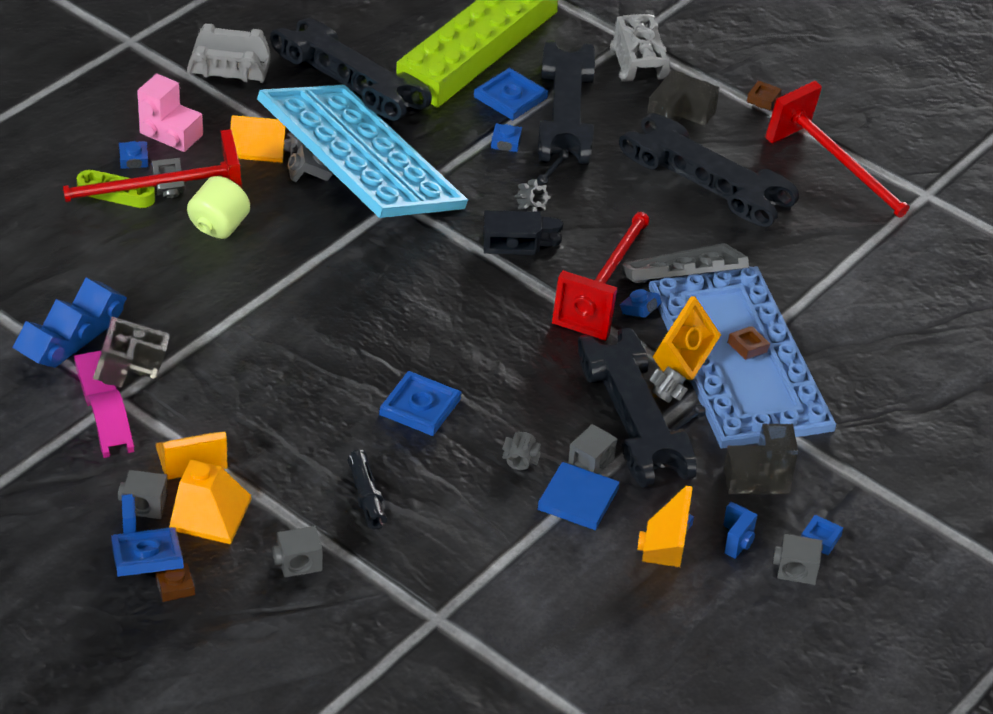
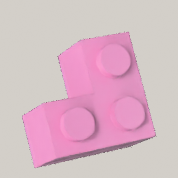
M156 74L137 90L141 134L183 152L203 136L202 113L180 105L178 82Z

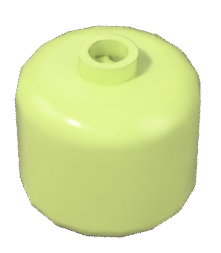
M221 176L210 177L187 204V213L192 223L203 233L220 239L228 238L250 212V201L243 189L235 182Z

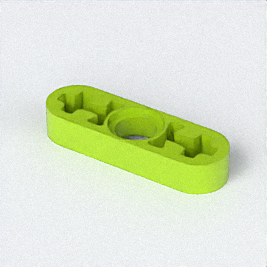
M84 170L77 175V186L130 178L96 170ZM152 186L87 197L137 208H147L155 202V188Z

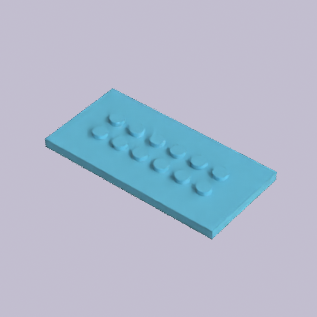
M346 85L263 89L259 91L257 100L379 218L465 209L468 199L375 112L367 108L363 101Z

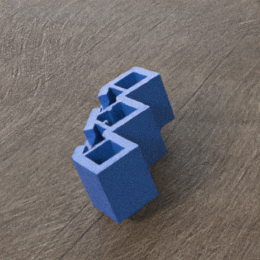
M86 277L73 303L56 299L43 325L26 321L12 348L38 364L56 368L113 325L121 315L127 297L102 282Z

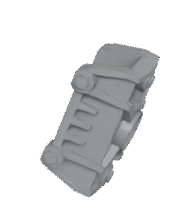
M634 14L617 17L614 40L610 43V49L617 55L621 68L619 72L621 81H633L637 67H655L658 80L670 79V60L666 56V47L662 44L658 32V23H655V15ZM625 24H631V26H633L634 28L626 26ZM640 51L643 57L636 59L635 53Z
M205 23L203 28L200 29L195 42L194 50L187 66V74H203V77L214 75L224 78H240L243 82H247L248 79L258 80L260 83H264L270 63V50L266 38L263 36V31L260 29H252L251 32L215 28L213 24Z

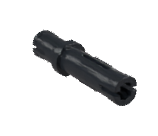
M354 450L347 460L358 490V504L364 510L368 527L380 529L384 526L383 523L387 522V517L382 507L383 496L376 488L366 452Z

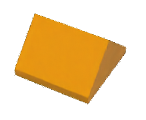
M232 115L230 129H232L238 159L283 162L285 153L284 140L289 130L278 119Z
M226 431L156 443V449L163 472L167 474V480L182 477L190 460L217 465L227 469Z

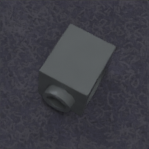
M591 424L570 444L568 464L600 474L615 458L617 438Z
M129 470L126 482L120 483L118 501H122V495L133 494V497H135L136 516L162 519L168 498L167 474Z
M316 526L277 532V546L272 547L273 558L276 566L281 565L284 578L322 571L323 549Z
M784 534L782 547H775L773 565H778L777 579L815 585L820 566L822 540Z

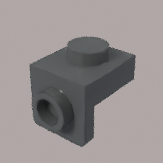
M304 145L299 148L296 154L293 153L289 158L288 169L290 179L294 182L298 181L303 172L326 181L333 175V172Z
M180 158L151 162L153 175L182 171ZM185 181L157 184L155 186L156 196L163 195V198L167 199L180 196V193H183L185 190Z

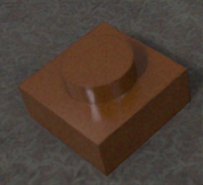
M757 81L747 95V103L771 111L776 103V99L781 97L782 89Z
M753 326L730 333L727 341L745 360L767 353L770 343Z
M187 563L183 564L184 568L155 572L163 602L195 595V586Z

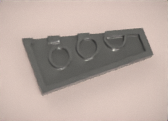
M726 243L621 263L622 274L634 283H644L649 281V279L749 268L748 256Z

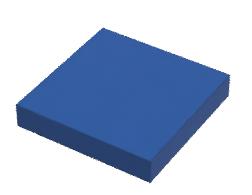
M508 68L474 90V97L509 119L515 120L548 98V90Z
M408 371L380 406L379 415L434 436L461 400V391Z
M562 462L539 500L538 510L596 530L615 497L620 482Z
M174 527L111 536L118 577L184 568L178 535Z

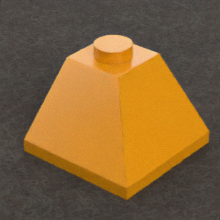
M691 296L653 355V359L662 371H665L667 366H669L687 380L694 379L721 336L696 297Z
M190 460L179 482L170 528L174 527L180 533L231 544L251 502V494L221 466Z
M685 486L648 521L646 532L640 531L637 550L643 551L642 562L680 567L692 486Z

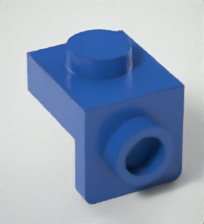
M730 502L726 507L723 523L726 528L730 529L724 553L736 559L743 549L748 550L753 543L757 514L733 502Z

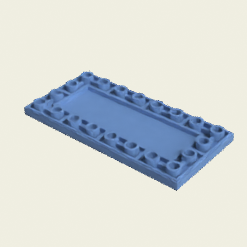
M757 266L704 274H691L674 278L665 277L650 281V292L660 294L662 304L657 308L668 331L689 298L694 296L721 334L694 379L690 380L701 405L706 409L705 415L721 449L835 431L836 423ZM753 326L770 343L767 353L745 360L727 341L730 333Z

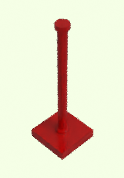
M813 81L776 99L765 136L768 141L773 144L804 128L894 210V214L898 218L903 217L908 212L910 206L906 202H901L812 122L822 89L818 82Z
M232 129L221 131L224 161L220 162V165L70 188L69 185H64L65 202H71L73 198L152 187L161 183L199 180L214 176L228 178L242 188L240 163Z
M637 212L633 216L631 226L595 280L564 270L560 273L552 324L589 334L605 341L607 340L611 331L618 287L606 283L640 231L649 224L650 220L647 214Z

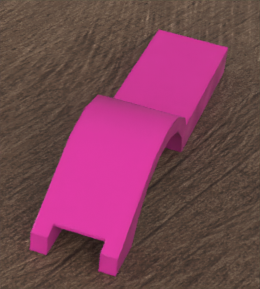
M104 350L74 355L75 367L87 406L91 405L103 458L110 457L108 447L122 444L126 445L128 453L134 452L123 399L120 392L116 390Z

